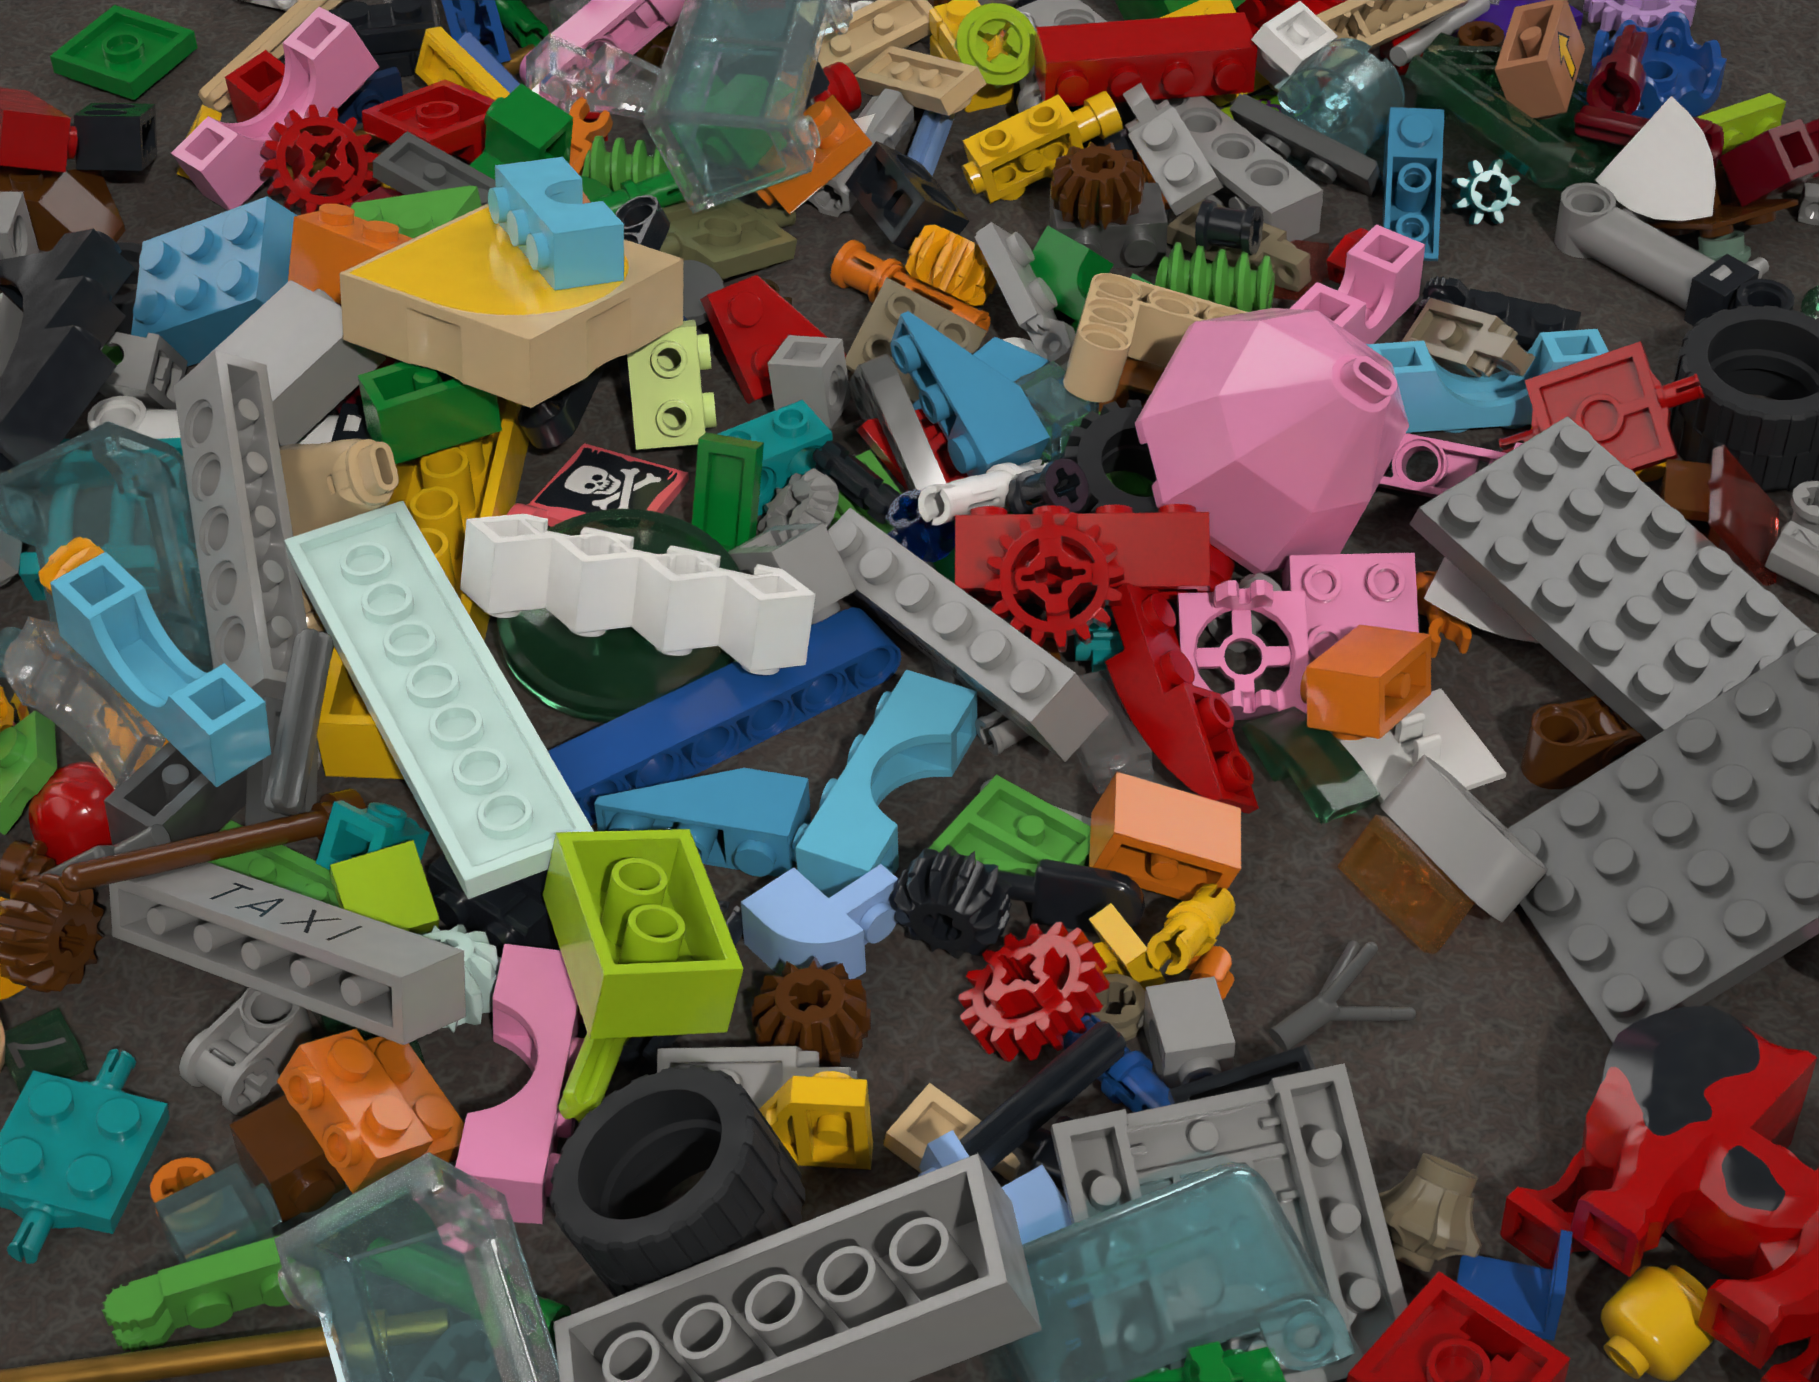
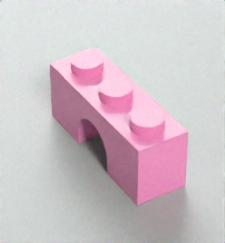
M1376 224L1347 252L1345 273L1338 291L1316 282L1290 309L1318 310L1363 343L1374 344L1419 298L1425 244Z

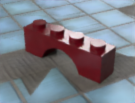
M1819 118L1806 124L1803 123L1802 119H1798L1771 128L1719 157L1727 173L1728 182L1736 192L1742 207L1802 186L1805 182L1810 183L1819 179Z

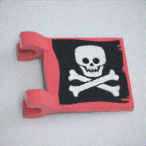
M584 443L528 505L516 503L507 515L528 514L547 518L548 526L578 535L581 534V530L584 527L631 536L634 537V549L639 540L681 492L689 480V473Z

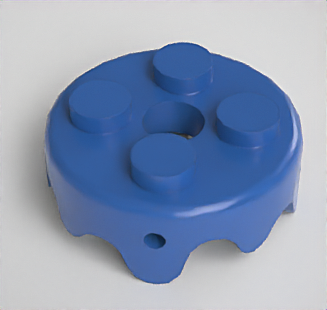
M1677 11L1670 12L1663 17L1658 25L1651 28L1641 27L1633 20H1626L1620 25L1611 40H1609L1608 31L1601 29L1597 31L1589 80H1591L1597 63L1604 57L1611 55L1616 39L1622 35L1625 26L1635 25L1637 32H1647L1648 44L1641 62L1646 72V85L1639 105L1631 115L1651 119L1672 96L1692 117H1696L1710 109L1718 99L1727 58H1722L1720 45L1715 39L1705 42L1703 46L1694 42L1690 32L1689 20L1685 14Z

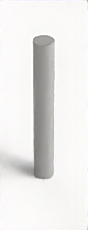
M1469 0L1465 6L1438 18L1393 47L1389 54L1392 63L1399 67L1409 63L1458 31L1465 23L1472 22L1486 13L1490 8V1Z

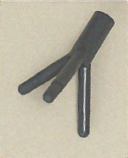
M1351 940L1338 958L1319 994L1269 1029L1272 1040L1285 1052L1330 1021H1411L1416 1017V1011L1412 1007L1337 1005L1336 1001L1378 951V946L1375 942H1367L1360 950L1359 942Z

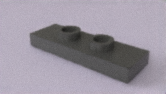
M1239 93L1232 104L1230 111L1234 121L1246 128L1253 136L1279 154L1284 160L1291 156L1306 164L1305 169L1320 181L1332 184L1334 180H1337L1372 198L1382 186L1383 181L1377 161L1244 93L1243 95Z

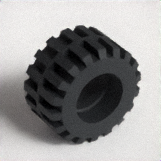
M1128 400L1125 408H1120L1115 401L1104 404L1100 415L1092 410L1083 417L1080 427L1075 426L1069 435L1062 458L1070 459L1078 464L1085 473L1089 484V495L1086 504L1081 510L1074 513H1095L1096 508L1104 505H1126L1133 508V513H1158L1159 508L1156 506L1154 496L1140 497L1128 494L1117 488L1106 476L1107 473L1114 471H1130L1146 477L1153 483L1157 480L1148 444H1140L1134 424L1143 409L1141 400ZM1065 479L1058 482L1055 489L1068 485L1069 480Z

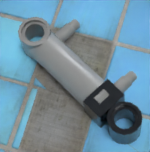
M1577 183L1566 187L1562 192L1554 237L1557 248L1572 257L1593 258L1686 310L1684 321L1694 326L1698 321L1712 316L1715 312L1724 309H1736L1738 306L1752 305V307H1764L1767 305L1793 310L1795 297L1788 287L1774 280L1761 279L1762 275L1769 270V263L1765 258L1757 257L1753 261L1744 263L1726 254L1715 261L1645 223L1644 221L1649 217L1630 211L1626 207L1623 210L1616 207L1614 194L1606 187L1598 184Z

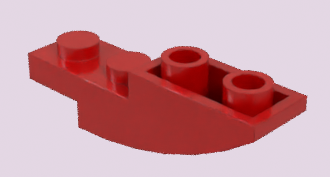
M1127 582L1119 586L1115 590L1123 596L1122 605L1111 606L1125 650L1108 659L1105 663L1115 689L1131 721L1146 744L1166 768L1189 789L1201 797L1239 807L1243 813L1250 814L1259 809L1251 786L1254 783L1252 769L1244 756L1240 754L1232 730L1234 726L1233 713L1219 693L1193 685L1192 682L1195 679L1194 670L1188 658L1181 652L1174 630L1176 617L1171 605L1161 594Z

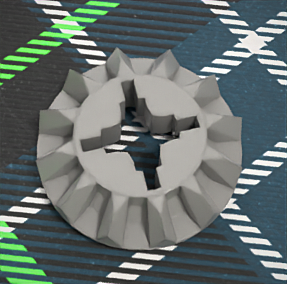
M814 468L807 471L804 475L795 473L791 476L787 486L784 488L777 487V495L773 501L764 505L767 515L759 521L757 529L760 533H763L775 525L823 522L828 529L838 505L839 491L837 484L826 474L824 475Z

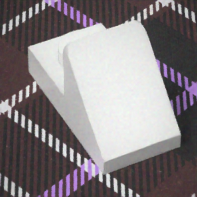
M1299 1L1264 23L1251 39L1258 47L1256 70L1278 91L1283 92L1337 39L1338 35Z

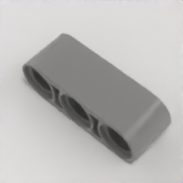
M1423 755L1380 805L1382 810L1472 901L1501 922L1510 915L1548 871L1547 867L1448 771L1426 755Z

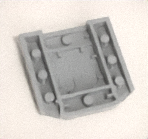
M1345 1063L1272 1078L1268 1085L1127 1114L1126 1109L1052 1124L1051 1135L1108 1382L1130 1380L1140 1372L1156 1367H1164L1170 1370L1184 1367L1188 1348L1216 1341L1220 1342L1223 1351L1242 1349L1247 1352L1272 1346L1286 1382H1342L1347 1378L1348 1372L1407 1307Z

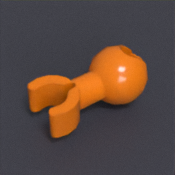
M1438 570L1436 572H1417L1418 614L1426 616L1429 623L1427 634H1431V658L1437 656L1441 643L1440 632L1444 634L1446 639L1456 643L1460 653H1467L1472 639V632L1468 624L1424 599Z

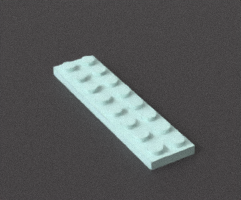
M403 500L284 540L287 555L325 630L332 637L334 647L468 899L548 870L556 832H594Z

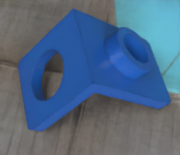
M1561 1230L1552 1270L1483 1256L1474 1258L1462 1255L1457 1283L1539 1338L1554 1341L1566 1292L1573 1232Z

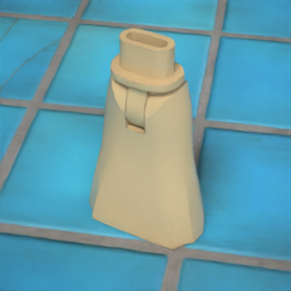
M346 439L320 444H288L279 447L293 537L384 507L390 501L393 489L398 486L399 476L390 446L384 442H376L372 439Z

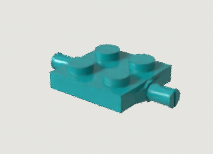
M118 1049L108 1051L95 1081L79 1082L34 1070L31 1073L0 1132V1207L13 1211L23 1219L12 1242L7 1247L8 1254L15 1260L22 1262L23 1257H25L27 1264L35 1263L51 1229L80 1227L110 1234L114 1233L170 1119L168 1103L127 1094L122 1091L132 1069L136 1066L135 1058L128 1052L122 1050L119 1057Z

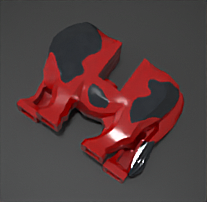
M1712 1006L1676 1008L1655 1013L1634 1022L1617 1034L1607 1055L1600 1087L1586 1115L1582 1149L1573 1157L1565 1173L1555 1185L1542 1190L1517 1187L1506 1197L1500 1230L1501 1237L1543 1268L1552 1270L1561 1230L1572 1231L1570 1255L1572 1252L1590 1250L1614 1268L1631 1277L1640 1267L1643 1253L1658 1247L1662 1234L1666 1230L1672 1238L1704 1265L1733 1278L1718 1279L1707 1290L1697 1324L1700 1328L1758 1369H1761L1768 1361L1777 1346L1809 1337L1808 1348L1801 1355L1788 1362L1773 1365L1761 1378L1760 1382H1819V1167L1814 1171L1787 1149L1792 1143L1818 1057L1807 1050L1789 1049L1773 1044L1732 1015Z

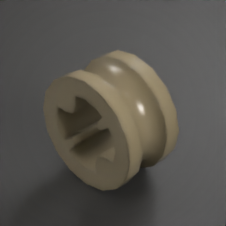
M1107 974L1105 977L1110 983L1109 988L1095 994L1103 1005L1101 1011L1085 1013L1083 1017L1095 1015L1100 1021L1109 1022L1116 1031L1122 1034L1125 1041L1136 1037L1143 1030L1145 990L1139 982L1129 976ZM1109 1002L1123 1003L1121 1014L1113 1015L1106 1013Z

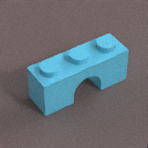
M563 157L495 165V187L490 188L488 192L491 218L495 224H500L509 235L512 245L520 248L528 258L532 269L538 270L554 291L624 281V224L603 201L583 203L582 178Z

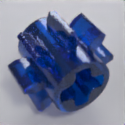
M913 489L906 491L893 501L888 515L885 516V520L894 529L887 535L925 562H936L945 558L955 547V525L952 523L954 521L936 526L932 525L933 519L926 522L918 508V498L922 490Z

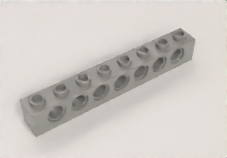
M1037 0L1017 8L1019 11H1026L1034 16L1035 28L1107 22L1080 0ZM1205 97L1167 99L1171 107L1174 106L1223 186V188L1205 198L1206 200H1213L1218 205L1233 209L1247 210L1249 206H1260L1263 211V222L1286 231L1287 240L1292 244L1319 233L1323 189L1314 181L1303 175ZM1166 99L1152 100V102L1157 106ZM1127 102L1114 103L1119 112L1122 125L1129 134L1125 125L1136 119V116Z

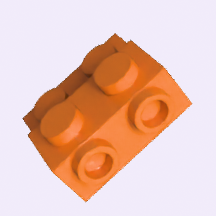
M832 94L827 100L816 102L807 108L800 117V123L793 129L789 128L780 138L776 139L753 167L736 165L768 206H771L777 200L789 214H792L791 212L817 189L828 183L873 143Z
M353 1029L299 1045L277 1080L289 1104L303 1119L323 1149L327 1160L336 1168L353 1195L457 1160L465 1123L409 1043L402 1045L380 1036L364 1041L358 1030Z

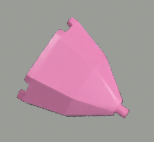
M1281 308L1240 313L1196 321L1191 324L1134 423L1140 444L1147 443L1157 478L1151 486L1157 508L1168 504H1188L1196 507V512H1209L1210 544L1254 574H1265L1284 568L1289 555L1340 554L1409 428L1394 368L1389 360L1318 310Z

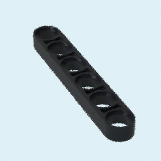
M642 195L627 201L615 213L624 224V240L660 251L669 231L670 221L657 198L652 195ZM608 362L596 368L587 378L532 408L522 405L518 421L533 446L538 449L553 448L564 443L574 434Z

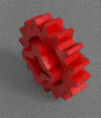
M314 104L309 105L304 113V119L293 109L284 118L285 125L276 122L268 133L272 140H266L260 150V154L271 159L264 162L259 170L261 176L274 178L273 183L266 191L268 195L274 196L282 193L286 198L283 207L291 210L296 205L302 208L301 215L319 211V207L323 204L347 206L368 194L367 189L373 188L378 179L373 177V172L368 169L373 168V160L379 154L365 152L364 148L371 141L372 137L370 133L357 137L353 132L358 121L356 118H350L345 124L337 121L338 108L335 107L330 109L326 117H320L319 111ZM310 133L322 134V136H313ZM346 151L351 159L352 166L347 161ZM326 153H329L330 157L325 163L326 166L321 171L318 170L313 177H310L309 173L314 167L312 164L317 159L321 160ZM286 162L292 166L294 180L289 174ZM327 193L329 196H318L314 194Z
M1050 510L1043 511L1042 526L1033 528L1031 523L1024 517L1019 519L1021 536L1015 540L1011 536L1002 533L998 540L1006 553L1004 558L988 556L986 562L988 569L999 575V578L984 583L986 594L1003 598L992 607V612L1002 619L1012 616L1013 620L1010 625L1022 634L1026 630L1031 632V640L1040 647L1044 644L1046 637L1055 639L1059 652H1066L1067 636L1074 634L1085 645L1091 643L1089 626L1093 622L1106 629L1111 625V618L1104 610L1105 605H1122V594L1110 588V584L1125 580L1124 567L1108 566L1107 564L1118 554L1117 546L1112 542L1099 547L1096 543L1101 535V526L1094 523L1084 532L1078 530L1077 513L1074 512L1069 513L1064 525L1055 524ZM1062 542L1072 544L1083 550L1093 563H1090L1089 560L1077 561L1063 550ZM1039 545L1040 552L1027 567L1016 568L1014 572L1022 556L1033 547ZM1060 569L1063 579H1067L1062 582L1061 593L1049 594L1047 584L1043 583L1048 579V570ZM1093 591H1096L1094 598L1086 609L1075 617L1070 618V609L1082 595L1093 594ZM1020 599L1021 602L1033 601L1046 611L1047 621L1037 619L1028 614L1016 600Z
M1056 922L1047 934H1044L1036 923L1030 925L1026 938L1018 941L1010 933L1005 936V946L997 952L986 950L982 954L987 963L986 967L983 970L968 971L966 975L973 989L959 994L958 1000L966 1009L960 1015L962 1022L985 1053L990 1055L998 1051L1004 1061L1011 1062L1020 1049L1023 1050L1030 1061L1037 1059L1041 1046L1050 1043L1056 1051L1064 1048L1063 1036L1069 1030L1074 1033L1083 1034L1087 1028L1081 1018L1085 1013L1101 1011L1103 1005L1095 994L1108 989L1110 984L1102 972L1107 968L1106 962L1081 929L1076 928L1069 933L1062 922Z

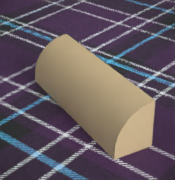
M1347 0L1317 14L1316 16L1338 37L1289 88L1465 6L1469 0ZM1271 83L1268 84L1273 91L1281 93Z

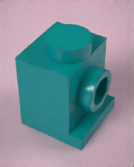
M342 800L334 801L316 864L330 870L331 864L414 840L421 861L430 832L420 828L415 820L407 817L408 815L405 811L389 804L373 802L369 803L368 808L359 809Z

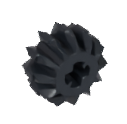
M948 844L940 853L934 849L924 848L919 857L911 861L908 869L903 870L897 883L896 890L898 892L894 899L897 905L895 920L909 927L908 938L924 940L930 944L932 952L938 948L944 949L956 959H959L965 952L982 956L987 947L995 944L998 936L1003 935L1011 916L1008 912L1012 905L1009 897L1012 885L1006 880L998 878L997 865L982 864L977 861L975 851L966 856L959 854Z

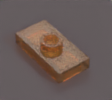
M1375 814L1337 866L1425 953H1437L1475 904L1419 846L1385 816Z

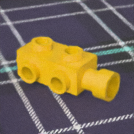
M1106 91L1084 100V107L1074 112L1069 110L1058 94L963 140L968 158V163L962 165L966 181L975 195L983 192L990 204L999 199L1016 200L1023 195L1026 186L1044 177L1052 178V170L1055 167L1056 158L1067 155L1069 147L1075 146L1084 149L1083 143L1097 136L1103 140L1122 131L1123 125L1119 112Z

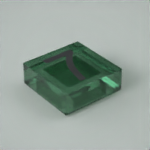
M59 1008L4 1031L6 1047L4 1065L19 1094H21L33 1070L67 1079L89 1070L84 1054Z

